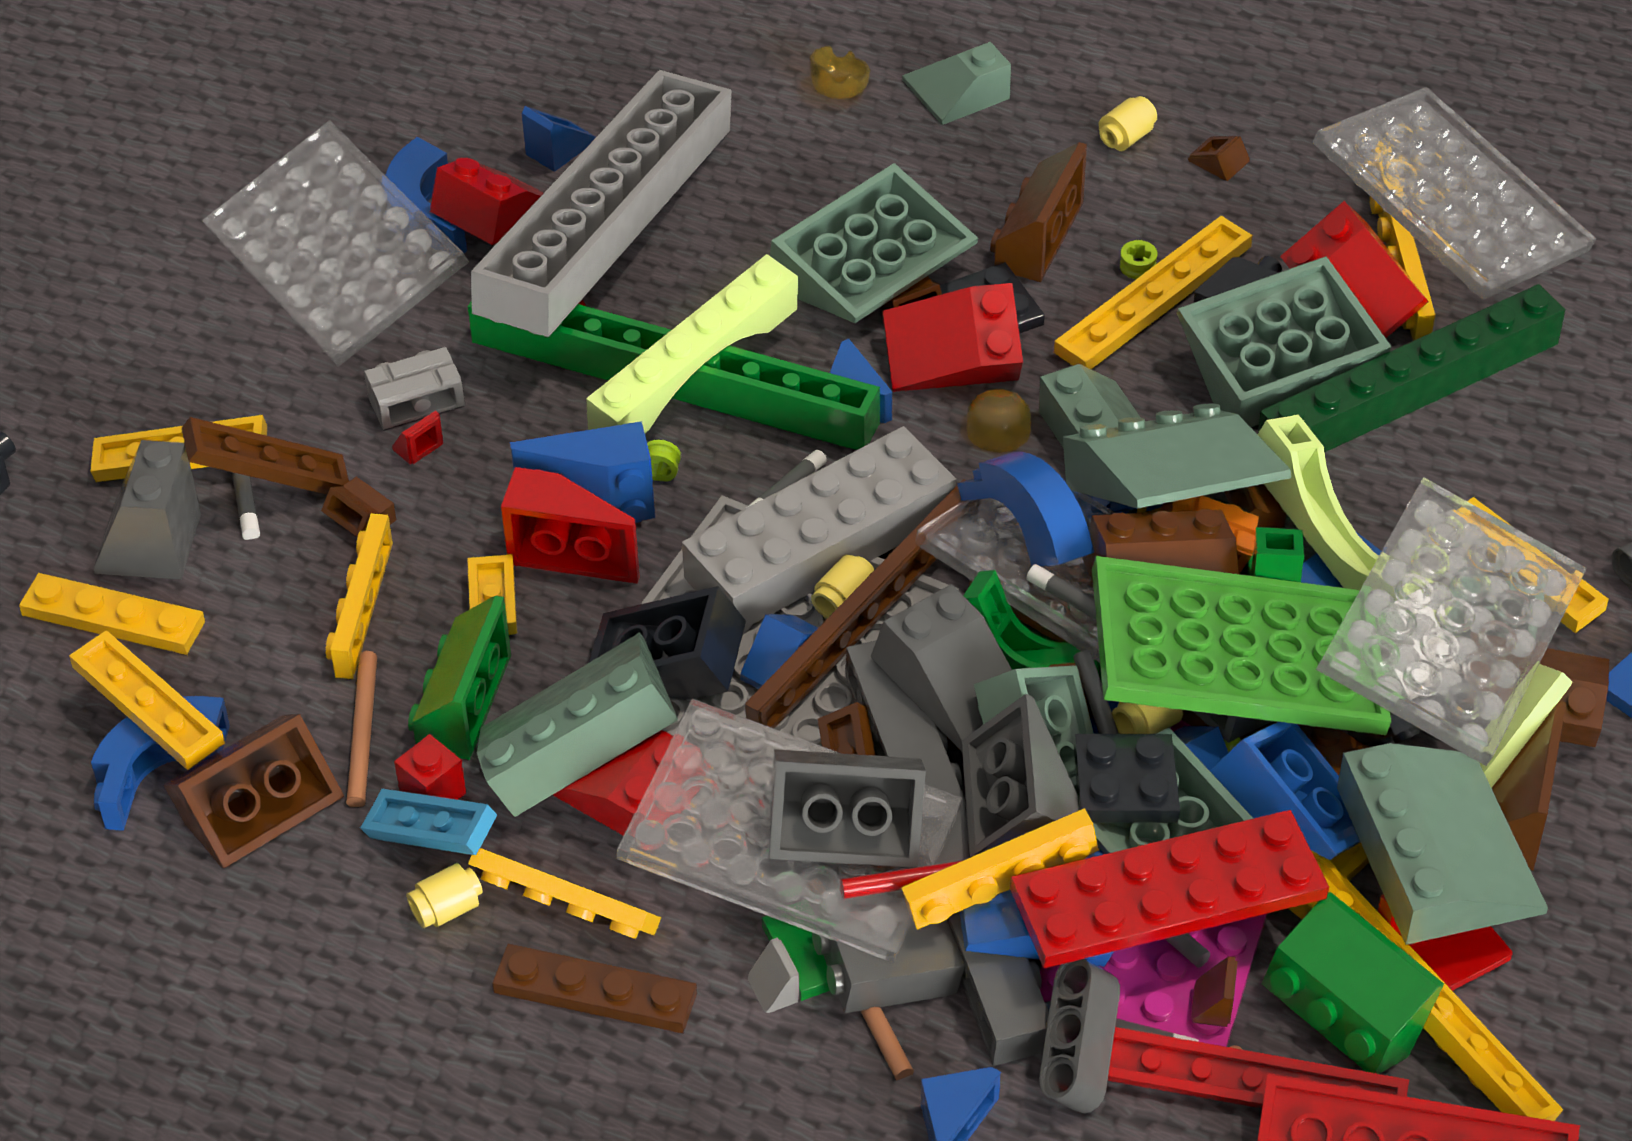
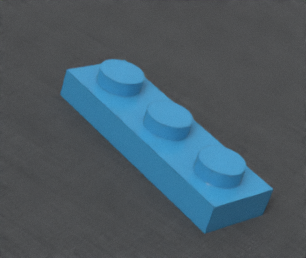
M381 789L360 829L372 839L477 855L497 814L488 804Z

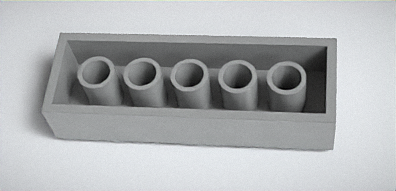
M902 426L682 541L684 578L696 591L719 586L746 620L745 628L763 619L765 614H773L815 591V585L844 555L860 556L867 561H871L897 547L956 487V478Z

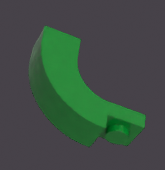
M1256 527L1254 551L1252 557L1247 562V576L1301 582L1304 560L1303 530Z
M996 570L978 572L963 596L983 615L1012 670L1049 667L1050 664L1075 663L1073 656L1076 653L1089 650L1102 683L1101 665L1091 641L1055 642L1034 634L1013 613Z

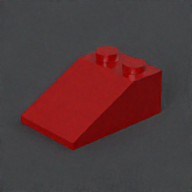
M458 158L451 163L437 167L430 212L494 245L502 239L544 193L509 174L482 165L474 159Z
M1345 201L1339 204L1280 256L1289 269L1327 256L1385 338L1429 302L1369 224Z
M1012 283L967 287L884 310L882 313L892 392L1017 381L1020 378L1023 357Z
M514 468L501 504L507 555L512 554L515 566L638 584L640 572L636 523L633 517L559 473L538 469Z
M661 730L556 792L553 796L645 849L652 851L707 784L703 753L666 731Z

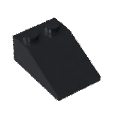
M719 586L606 612L602 615L589 663L641 633L669 698L692 700L728 692L746 620Z

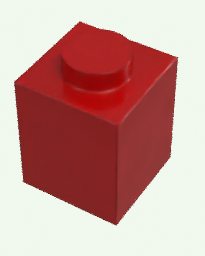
M430 734L394 761L399 791L456 800L466 794L462 760Z

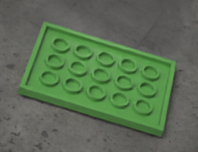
M1101 556L1095 557L1092 577L1104 700L1381 735L1387 734L1392 721L1368 591Z

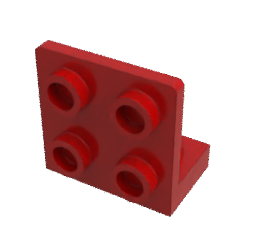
M1383 894L1380 898L1378 912L1402 937ZM1491 926L1409 944L1452 991L1509 962L1513 953Z

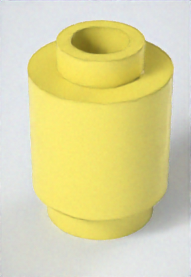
M1142 96L1126 99L1100 119L1099 134L1101 140L1110 148L1125 151L1153 129L1154 123L1157 121L1155 107L1148 99Z
M844 555L815 585V592L811 596L815 609L827 619L874 571L873 566L863 557Z
M1119 702L1118 707L1112 711V715L1119 734H1157L1179 723L1182 719L1183 711L1181 709Z
M455 863L416 883L415 890L407 893L406 897L413 915L422 928L432 924L435 927H439L478 907L479 901L477 896L482 894L483 890L478 877L470 867L464 870L460 864Z

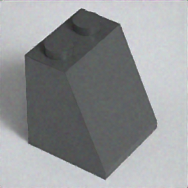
M141 440L114 502L93 568L94 574L182 580L201 516L185 443Z

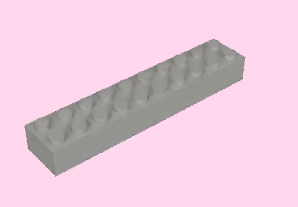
M659 70L471 271L472 314L488 318L497 323L521 328L533 334L549 337L730 131L732 90Z

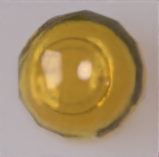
M824 46L814 50L809 57V70L813 86L819 94L828 98H852L862 93L869 83L871 70L866 61L856 58L852 51H848L844 57H837L833 53L831 46Z
M1005 389L984 391L976 395L974 400H971L967 409V433L971 443L985 451L1002 453L1014 451L1028 442L1031 430V410L1018 393Z

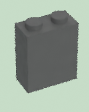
M903 892L823 904L818 925L814 926L812 930L815 951L818 955H824L827 964L829 990L832 995H838L844 1013L867 1010L871 1007H886L956 994L965 964L948 920L946 919L937 924H929L917 930L909 915Z

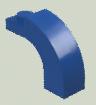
M416 137L397 153L386 171L384 186L390 224L401 242L413 251L427 243L434 251L443 252L457 260L467 251L465 230L430 212L431 203L428 202L433 195L437 167L448 164L447 153Z
M1011 452L978 463L979 468L973 470V479L957 483L962 501L991 498L1001 502L1012 512L1022 530L1031 567L1035 564L1039 566L1060 565L1094 553L1086 520L1074 494L1063 478L1049 464L1037 456L1026 452Z
M209 696L183 697L222 731L224 741H226L230 724L224 698ZM128 717L119 722L104 737L91 760L97 782L94 793L95 810L101 812L105 829L124 830L134 795L140 782L155 768L168 762L177 761ZM224 745L205 757L203 761L222 751Z

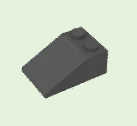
M952 584L883 621L870 656L961 752L962 740L983 725L982 717L978 710V700L974 684L1012 670L983 615Z
M1024 694L962 740L970 858L1078 811L1076 790L1034 697Z

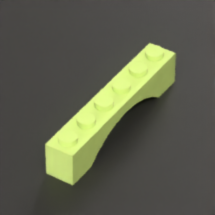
M766 254L587 397L588 430L642 421L644 433L649 431L661 411L679 388L711 357L742 338L754 334L769 333L797 310L798 276Z
M1299 415L1266 420L1257 435L1291 469V478L1264 483V485L1297 528L1303 530V536L1317 552L1330 569L1332 575L1340 582L1343 588L1368 591L1372 614L1419 592L1425 605L1430 609L1433 620L1439 629L1452 609L1426 576L1409 573L1389 564L1373 552L1357 535L1344 515L1334 493L1326 466L1324 447Z

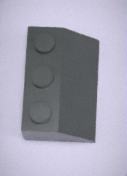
M774 749L769 859L918 867L926 775L922 759Z

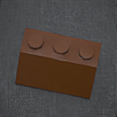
M1078 142L1039 162L1032 176L1024 178L1017 203L1012 202L1008 207L1005 225L1002 229L997 228L993 234L990 251L995 253V265L1006 262L1016 276L1042 282L1083 205L1087 144Z
M1201 509L1199 511H1158L1155 513L1092 515L1089 533L1094 553L1082 557L1092 581V567L1096 556L1239 574L1236 537L1222 510Z
M1469 635L1462 680L1465 681L1472 698L1457 705L1460 713L1455 716V722L1486 728L1533 666L1539 663L1563 672L1572 681L1569 689L1559 700L1566 702L1560 741L1596 747L1602 730L1608 692L1609 659Z
M1561 701L1556 704L1491 788L1527 865L1532 871L1534 870L1548 815L1566 702Z
M300 714L280 716L163 785L185 825L222 868H226L344 797L342 790Z

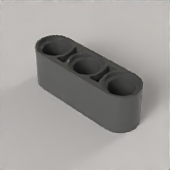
M1086 959L1061 964L1056 972L1039 1077L1040 1088L1043 1094L1083 1114L1098 1108L1106 1093L1120 998L1118 979L1113 974Z

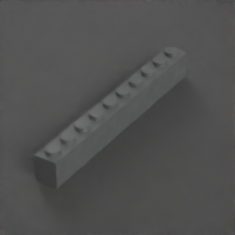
M876 640L846 647L845 676L855 702L867 707L875 756L920 758L926 770L918 867L962 861L970 858L967 808L961 791L963 790V778L956 762L950 763L947 756V736L870 657ZM960 912L952 914L947 920L965 964L961 983L992 1065L996 1066L1043 1053L1051 1001L1044 1002L1040 992L1042 980L1036 961H1028L1024 957L965 951Z

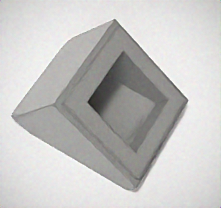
M778 937L772 939L748 974V981L763 1011L766 1013L797 1003L798 999H800L799 973L782 941Z

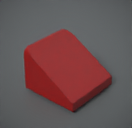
M434 411L402 432L392 445L393 451L409 464H415L443 445L440 414Z

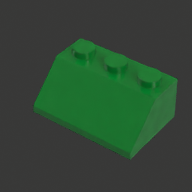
M493 596L455 617L449 634L441 636L435 668L427 670L423 682V697L420 704L412 706L409 714L408 728L409 731L414 732L415 744L430 734L459 758L471 759L480 736L481 727L484 726L511 658L504 597Z
M1332 892L1328 893L1327 899L1318 901L1277 947L1261 983L1364 1071L1376 1074L1384 1072L1410 1055L1444 986L1442 981Z

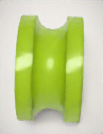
M1134 240L1123 245L1120 253L1121 272L1129 278H1139L1156 265L1157 249L1151 243L1143 240ZM1135 258H1141V259H1143V261H1134V260H1135Z
M665 440L649 441L647 445L651 457L652 479L656 481H671L678 473V464L681 460L680 450L673 443Z

